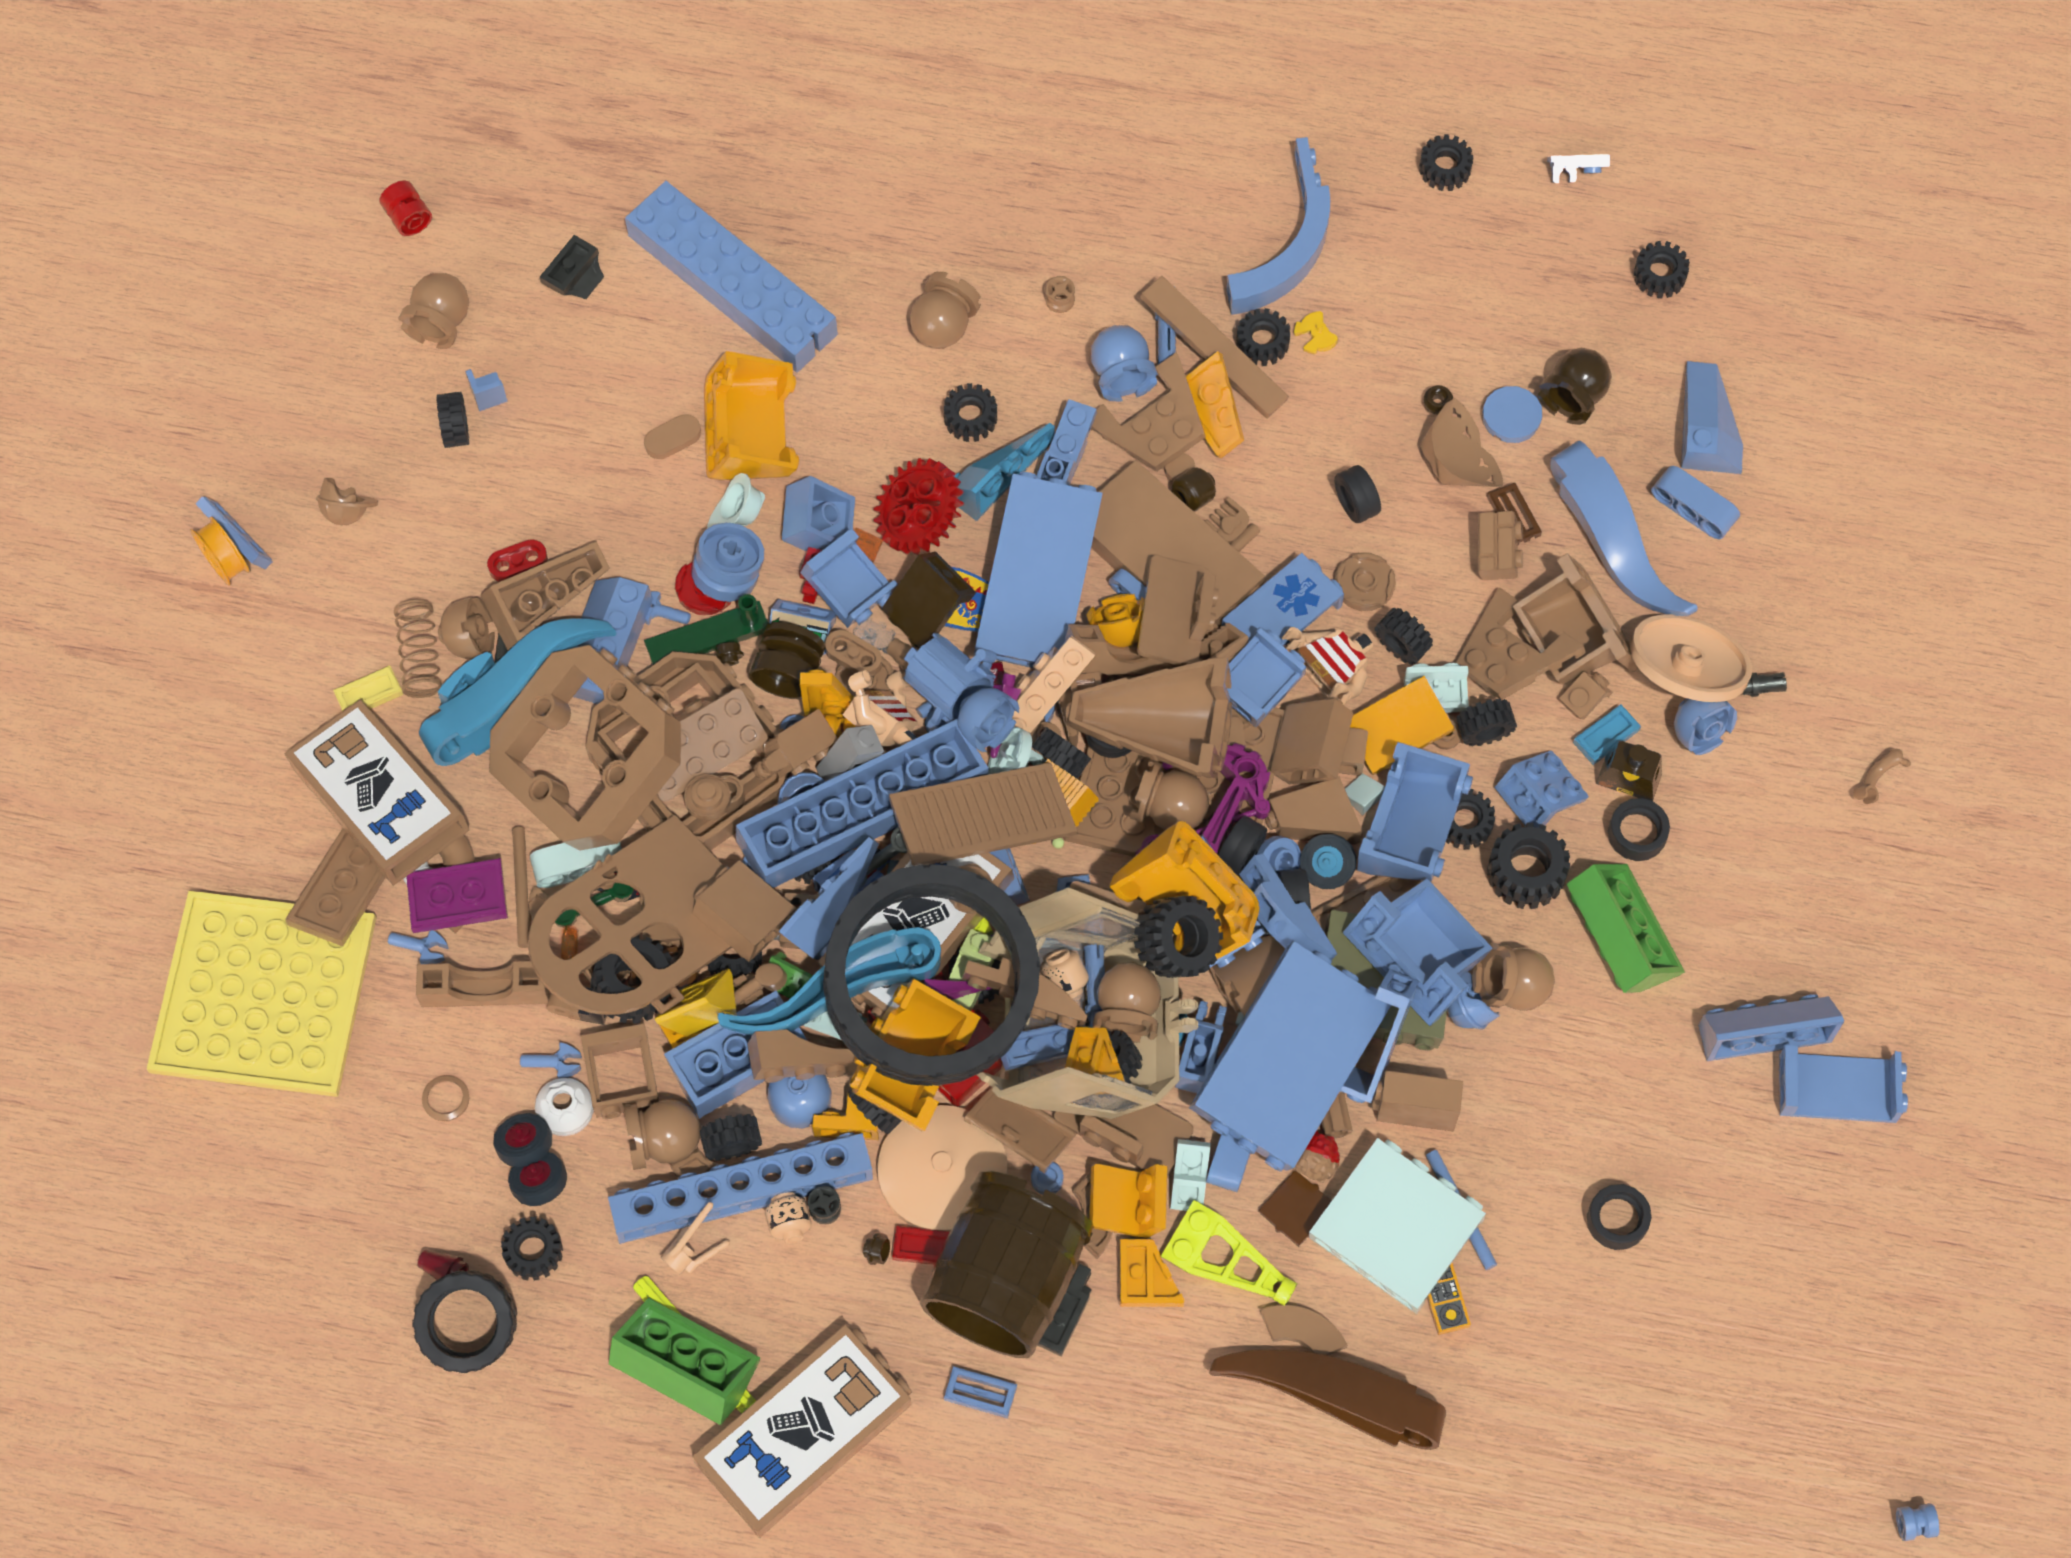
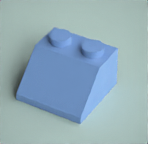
M808 476L786 486L782 541L804 551H807L808 547L824 550L849 529H853L855 497L813 476Z

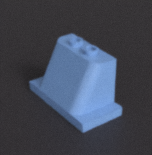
M1428 879L1393 902H1390L1379 891L1371 897L1343 931V934L1384 978L1390 969L1420 981L1410 1006L1429 1026L1434 1024L1468 986L1461 977L1484 959L1493 949Z

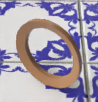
M440 1076L433 1079L425 1087L422 1095V1104L426 1113L433 1119L451 1121L461 1116L467 1109L469 1091L460 1079L454 1076ZM444 1081L457 1084L463 1093L460 1106L448 1114L435 1112L428 1103L430 1090L436 1084Z

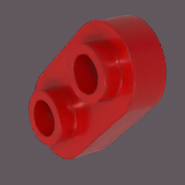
M526 540L494 552L487 561V567L490 576L494 580L501 582L546 563L548 555L545 546L540 541ZM531 556L538 557L535 561L528 560ZM503 566L509 567L507 571H499Z

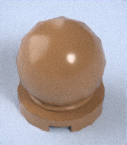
M934 272L930 275L925 284L926 293L921 295L914 303L910 315L912 331L918 340L933 348L944 349L957 343L965 334L969 318L975 316L981 307V304L978 303L981 296L976 289L963 279H960L959 283L946 278L947 272Z
M430 273L424 276L413 287L410 305L402 309L398 320L403 322L401 329L409 337L421 344L426 339L438 343L436 347L438 349L451 347L457 337L456 326L467 315L469 307L467 290L457 277L448 273Z
M1150 760L1148 769L1152 770V772L1146 770L1144 772L1135 798L1138 801L1136 808L1139 810H1132L1130 819L1143 822L1145 817L1151 816L1155 824L1164 830L1179 821L1186 822L1192 828H1195L1202 822L1208 812L1209 798L1206 787L1199 778L1188 772L1172 771L1164 774L1161 771L1163 764Z
M1490 943L1489 945L1493 949L1482 961L1474 966L1472 975L1474 993H1480L1482 1001L1489 1007L1499 1008L1505 1005L1520 1011L1533 1010L1542 1005L1552 995L1555 984L1553 967L1545 955L1533 949H1511L1508 945Z
M1134 962L1117 964L1108 970L1100 980L1097 997L1102 1011L1095 1014L1093 1028H1106L1112 1035L1115 1030L1120 1031L1121 1034L1125 1032L1133 1043H1140L1141 1036H1148L1150 1040H1154L1157 1037L1158 1022L1151 1016L1157 1011L1161 1000L1160 985L1155 975L1145 966Z
M663 1100L652 1104L644 1113L642 1111L638 1113L637 1104L624 1107L628 1136L635 1135V1140L629 1141L633 1170L646 1168L645 1159L649 1160L650 1158L659 1163H677L687 1159L698 1147L701 1125L692 1108L684 1103L674 1100Z

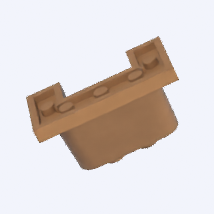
M1566 553L1557 559L1564 573L1513 605L1525 626L1522 629L1523 635L1531 645L1536 644L1540 653L1547 649L1563 632L1584 646L1586 653L1577 659L1575 656L1561 663L1563 667L1552 672L1556 680L1562 685L1578 678L1584 671L1591 672L1615 660L1632 672L1639 669L1632 659L1630 642L1585 568L1569 554Z

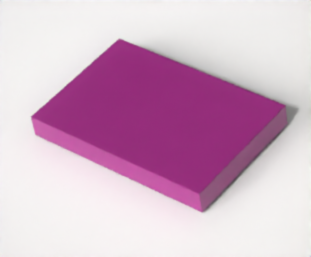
M501 858L416 871L406 876L410 922L413 933L508 918Z

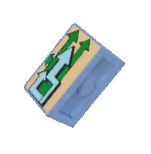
M778 599L771 608L769 624L773 622H786L801 626L817 634L825 643L830 630L836 623L837 615L832 610Z

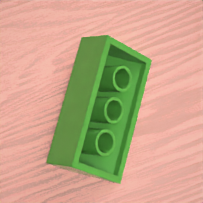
M1593 864L1566 884L1571 892L1573 903L1580 909L1585 919L1586 928L1595 937L1600 947L1599 951L1602 958L1608 962L1614 973L1615 983L1624 993L1642 992L1685 973L1628 864Z
M650 1298L638 1308L612 1337L609 1365L719 1425L725 1421L739 1404L760 1362V1357Z

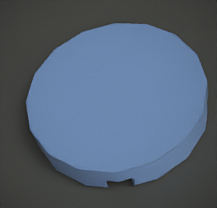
M1505 386L1495 390L1487 397L1482 411L1483 424L1492 436L1495 435L1501 438V441L1520 443L1530 439L1538 430L1542 421V406L1537 397L1529 390L1518 386Z

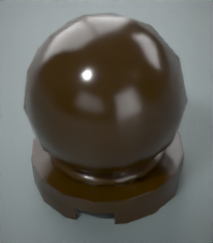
M1582 347L1564 354L1556 363L1552 375L1546 376L1539 386L1541 391L1538 394V398L1542 405L1554 416L1558 411L1568 417L1567 423L1575 425L1586 423L1595 410L1594 404L1605 397L1609 390L1612 374L1607 360L1596 350Z

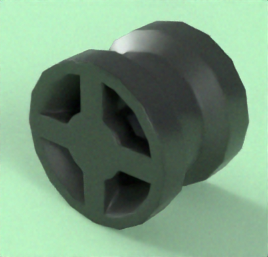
M821 1186L810 1193L808 1207L812 1219L824 1225L836 1221L841 1213L840 1198L836 1190L831 1187Z

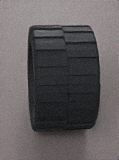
M476 1270L456 1271L434 1281L428 1289L424 1290L414 1309L415 1314L412 1320V1328L414 1327V1338L420 1347L421 1353L435 1366H439L448 1372H476L494 1363L511 1345L514 1339V1332L517 1329V1309L514 1306V1299L511 1293H508L505 1288L506 1286L494 1279L493 1276ZM458 1290L479 1292L491 1302L496 1312L497 1324L492 1339L483 1348L474 1352L461 1353L451 1350L440 1341L435 1331L434 1316L438 1305L447 1295Z

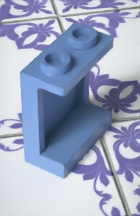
M852 528L809 560L800 572L847 628L855 622L858 625L864 623L872 616L871 609L879 604L882 608L898 585L895 580L889 583L856 544L859 536Z
M1261 627L1255 631V636L1229 663L1232 687L1227 689L1230 696L1229 702H1232V708L1255 728L1306 672L1303 657L1295 650L1291 649L1289 652L1281 645V639L1269 629L1265 631Z

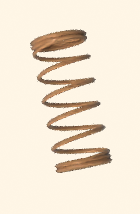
M420 599L407 600L396 605L393 610L396 617L395 624L400 629L396 637L402 644L398 649L399 655L403 658L399 666L401 671L405 673L401 679L402 691L405 695L412 698L430 697L437 694L442 686L441 681L432 677L437 675L440 669L436 666L428 665L406 672L402 665L405 660L416 663L431 662L437 659L438 653L426 650L404 657L401 649L404 645L413 648L430 647L437 640L432 636H417L403 642L400 640L399 635L402 630L409 633H425L433 630L435 627L434 623L419 621L429 617L434 612L433 605L428 601ZM410 605H424V606H417V607L408 608V609L402 611L400 614L397 613V611H398L399 609H401V608H403V607H406V606H410ZM415 609L429 610L421 615H402L408 611ZM398 619L403 620V621H416V622L409 623V624H407V625L401 627V626L398 624ZM416 624L432 625L431 628L426 630L414 631L405 629ZM427 638L434 640V642L426 645L407 644L417 639ZM418 654H435L434 658L427 660L409 659ZM420 669H437V672L428 675L411 674ZM407 675L416 677L404 682ZM420 682H432L439 685L429 690L408 687Z

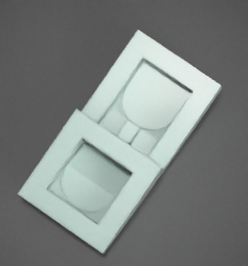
M1178 1139L1170 1209L1187 1211L1193 1200L1204 1205L1210 1143Z

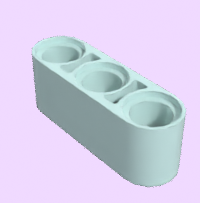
M619 842L618 844L579 851L566 843H561L536 850L530 855L536 884L539 888H550L573 882L593 869L597 861L601 860L603 862L608 854L612 856L622 850V846Z

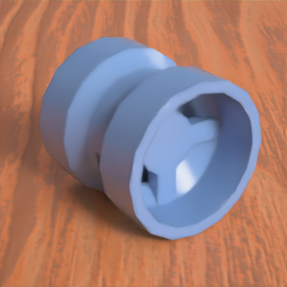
M1932 1503L1921 1504L1918 1509H1912L1909 1506L1896 1509L1897 1528L1902 1541L1915 1540L1920 1535L1926 1538L1938 1537L1939 1520L1935 1506Z

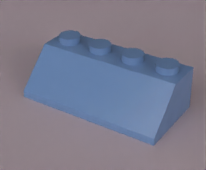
M621 577L597 580L581 619L609 622L617 634L616 636L590 639L570 649L587 645L592 646L598 651L605 648L618 658L615 663L617 666L620 667L623 664L627 667L649 608L652 605L653 597L649 586ZM587 678L573 697L599 704L604 700V691Z
M774 991L737 1012V1015L748 1016L769 1012L784 1002L778 992ZM718 1023L664 1054L683 1093L698 1118L705 1116L765 1081L764 1079H753L747 1045L753 1035L725 1029ZM800 1028L790 1031L796 1036L807 1040Z
M1812 994L1793 1002H1787L1786 999L1774 1000L1768 1003L1767 1006L1756 1007L1755 1004H1746L1738 1007L1737 1010L1727 1012L1721 1008L1713 1009L1706 1012V1015H1703L1698 1027L1706 1060L1713 1061L1779 1051L1783 1049L1784 1045H1798L1799 1048L1832 1043L1843 1025L1844 1019L1829 996L1819 998L1818 995Z

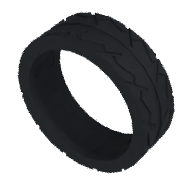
M922 864L900 868L871 882L852 898L836 922L827 947L823 989L828 1015L841 1040L858 1060L867 1066L873 1064L877 1066L876 1072L906 1084L940 1086L961 1082L983 1072L1010 1050L1024 1029L1033 1009L1039 989L1040 961L1035 936L1025 916L1002 889L984 877L982 878L976 873L956 866L930 864L929 866ZM937 897L954 900L972 908L992 924L1001 935L1011 955L1015 974L1014 997L1007 1017L988 1038L970 1049L952 1055L924 1056L908 1053L889 1045L868 1028L859 1017L849 997L845 977L846 957L849 947L858 932L875 914L892 904L910 898Z

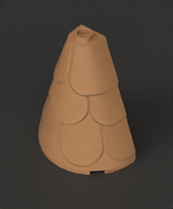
M1211 658L1173 669L1166 668L1132 679L1125 677L1073 693L1072 703L1067 704L1066 721L1070 722L1073 729L1119 749L1125 747L1156 762L1162 761L1198 777L1217 778L1218 772L1215 771H1222L1231 728L1232 702H1229L1230 696L1227 689H1231L1232 682L1228 658Z

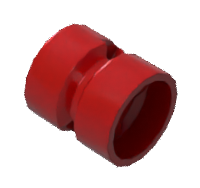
M402 180L395 182L381 193L379 202L402 236H413L420 233L430 224L432 213L425 202L420 199L419 193L410 181Z

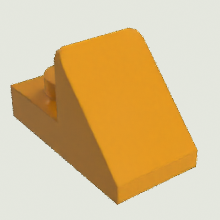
M849 1095L847 1097L846 1116H841V1114L831 1111L813 1116L814 1137L837 1138L845 1133H855V1135L863 1133L864 1140H879L878 1126L875 1127L870 1119L867 1120L864 1117L863 1112L856 1108L857 1105L853 1104Z

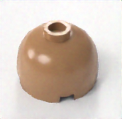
M465 598L446 608L438 628V636L440 641L445 644L453 655L463 659H473L485 652L491 654L494 649L495 632L489 634L487 624L493 621L484 602L480 598Z

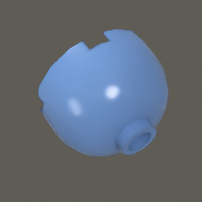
M996 688L980 689L966 696L961 702L958 717V726L962 735L972 746L981 752H987L985 748L991 746L993 749L996 748L1008 737L1016 724L1012 717L1014 710L1019 713L1018 702Z
M1686 698L1680 703L1675 716L1674 729L1676 736L1690 752L1693 751L1696 755L1709 753L1724 742L1720 737L1726 730L1729 733L1732 732L1737 721V711L1727 701L1702 702Z
M815 1075L807 1080L786 1077L781 1081L769 1083L767 1099L772 1113L780 1123L790 1128L803 1129L813 1124L814 1115H821L822 1112L829 1111L832 1091L825 1075Z

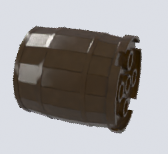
M994 1171L979 1172L970 1187L973 1193L957 1216L933 1266L932 1274L924 1296L921 1298L920 1305L923 1311L938 1324L978 1346L1014 1358H1030L1034 1354L1036 1346L1047 1327L1054 1319L1053 1317L1077 1269V1263L1083 1246H1086L1092 1239L1094 1226L1092 1221L1078 1208L1048 1190H1045L1043 1196L1024 1189L1027 1184L1026 1180Z

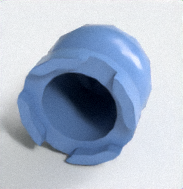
M1113 325L1099 333L1091 346V362L1100 376L1098 383L1103 397L1109 401L1121 402L1123 401L1122 396L1133 393L1136 394V397H1140L1157 384L1156 375L1158 374L1154 363L1149 360L1147 342L1140 332L1128 325Z

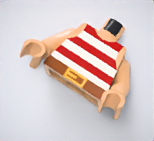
M1291 627L1281 637L1282 640L1287 639L1291 642L1287 647L1289 651L1291 649L1295 650L1297 647L1300 648L1297 653L1305 660V674L1326 698L1340 699L1343 705H1345L1348 700L1361 694L1367 679L1366 668L1368 660L1364 654L1373 648L1371 639L1365 633L1351 641L1342 630H1337L1333 633L1330 631L1302 633L1298 628Z
M867 670L860 671L851 675L848 680L849 686L856 692V696L853 697L843 716L856 727L873 725L882 746H902L918 738L912 733L917 725V719L906 708V695L902 693V689L909 686L903 678L906 672L901 674L900 671H897L887 678V685L893 692L892 694L890 691H864V688L872 685V679Z

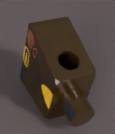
M1618 741L1605 756L1596 784L1636 798L1653 801L1662 776V755L1648 750L1640 744L1633 745L1624 741Z

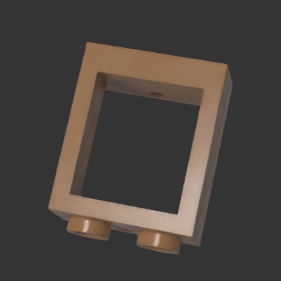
M644 1023L581 1035L592 1106L596 1118H617L624 1112L625 1106L636 1104L638 1113L640 1111L644 1113L652 1104L659 1102L648 1034ZM641 1047L648 1092L602 1101L594 1056Z

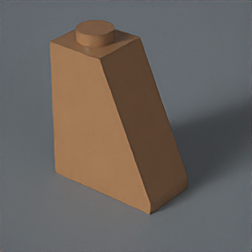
M1340 776L1335 780L1323 781L1269 799L1270 813L1266 817V821L1270 830L1275 829L1278 836L1291 840L1310 841L1313 837L1321 834H1336L1345 838L1350 844L1360 843L1362 828Z

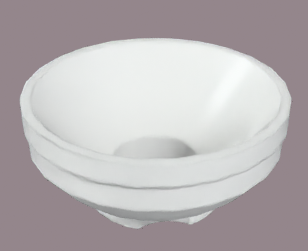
M572 1078L552 1080L539 1091L535 1102V1113L545 1119L552 1134L557 1136L574 1135L584 1129L593 1116L594 1110L590 1091L584 1084ZM566 1093L572 1098L570 1106L562 1110L553 1106L555 1096Z

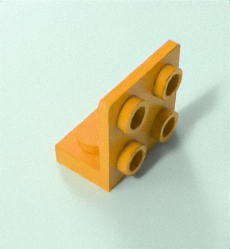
M1095 1164L1091 1167L1090 1220L1093 1223V1229L1146 1239L1166 1229L1167 1166L1155 1164L1142 1172Z

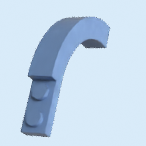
M1307 137L1296 139L1294 151L1305 209L1302 227L1289 247L1272 261L1256 269L1227 276L1226 291L1231 315L1261 308L1286 295L1308 275L1322 252L1330 215L1329 185L1321 186L1320 174L1314 173L1313 166L1316 165V154L1314 148H1309Z

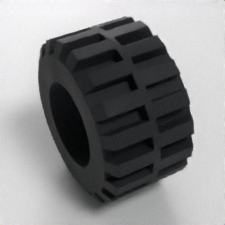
M1527 822L1525 827H1522L1520 823L1515 824L1512 831L1508 828L1504 830L1501 838L1498 837L1494 843L1487 867V875H1490V886H1496L1495 894L1498 897L1504 895L1506 897L1504 902L1511 905L1512 901L1518 903L1517 908L1524 909L1525 904H1529L1530 909L1538 908L1539 902L1543 906L1549 904L1551 898L1555 899L1559 895L1570 869L1569 850H1565V841L1563 839L1557 840L1558 833L1552 830L1550 833L1545 831L1547 826L1540 824L1539 828L1533 827L1534 822ZM1520 855L1533 856L1542 862L1546 872L1535 877L1525 876L1514 868L1511 860Z
M1194 896L1164 897L1154 900L1153 904L1147 905L1143 909L1145 914L1139 915L1137 922L1140 925L1134 929V935H1138V941H1134L1135 948H1139L1141 951L1138 954L1140 961H1147L1145 967L1150 971H1155V975L1160 977L1166 976V978L1198 976L1199 973L1208 971V965L1215 964L1217 961L1215 954L1221 953L1222 946L1219 945V940L1223 939V932L1219 933L1218 929L1222 925L1220 919L1214 918L1215 910L1212 907L1206 908L1207 902L1203 899L1197 900V897ZM1177 921L1182 926L1185 937L1180 953L1175 948L1172 937L1173 928Z
M639 935L631 940V944L655 969H665L672 965L670 964L672 957L669 952L662 953L664 947L660 943L653 945V939L646 937L645 940H640ZM609 954L595 963L590 984L593 992L619 994L636 989L624 985L617 978V973L631 970L618 955ZM670 994L660 1000L664 1005L668 1002ZM649 1004L633 1012L607 1016L612 1019L614 1016L620 1017L619 1022L626 1023L627 1019H632L633 1024L640 1023L643 1017L646 1021L651 1020L654 1013L659 1014V1012L652 1004Z

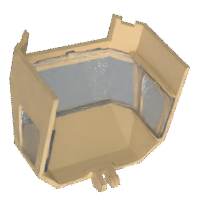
M1069 887L1018 907L1035 936L1041 975H1043L1042 968L1046 963L1045 959L1051 953L1061 949H1068L1069 952L1079 954L1085 965L1083 947L1097 944V947L1098 945H1104L1105 974L1117 964L1134 962L1145 966L1147 961H1140L1138 954L1141 951L1139 948H1135L1134 941H1138V935H1134L1135 927L1140 926V923L1137 922L1138 914ZM997 931L990 943L984 942L978 952L998 961H1001L1002 958L1011 960V955ZM1155 975L1161 989V1000L1158 1009L1151 1016L1158 1022L1157 1037L1154 1040H1150L1148 1036H1141L1140 1043H1134L1143 1061H1140L1142 1068L1136 1069L1139 1075L1136 1078L1132 1076L1129 1078L1132 1083L1099 1073L1090 1075L1070 1067L1065 1068L1067 1058L1006 1070L1005 1079L985 1072L979 1073L977 1076L982 1081L987 1082L999 1098L1032 1109L1113 1119L1155 1105L1180 1081L1179 1033H1189L1197 1029L1198 1021L1196 1018L1189 1017L1180 1020L1179 1014H1189L1197 1010L1198 1002L1189 998L1179 1001L1178 977L1166 978V976L1160 977ZM1086 985L1082 988L1083 992L1079 996L1072 998L1084 1012L1085 1006H1087ZM1006 997L1005 1018L1010 1011L1013 999ZM1088 1015L1084 1024L1085 1027H1089ZM1029 1017L1022 1032L1057 1025L1058 1021L1050 1018H1045L1044 1021Z

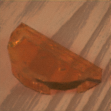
M565 927L563 930L561 943V959L569 960L578 954L579 930L577 928Z

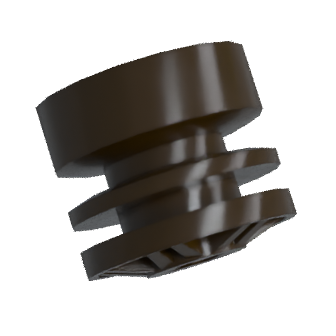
M786 622L767 624L758 645L760 652L753 659L749 678L757 687L775 696L787 699H802L800 673H808L820 666L821 657L826 648L825 643L817 634L795 624Z

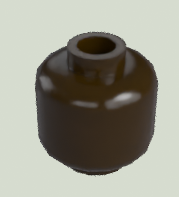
M1190 468L1175 478L1172 482L1171 492L1192 511H1197L1214 499L1216 493L1215 480L1209 472L1201 468Z

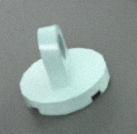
M1019 727L1013 728L1008 737L1001 743L998 756L994 759L990 756L988 775L1029 767L1028 762L1034 766L1044 764L1046 761L1044 757L1038 752L1031 750L1032 737L1030 732Z

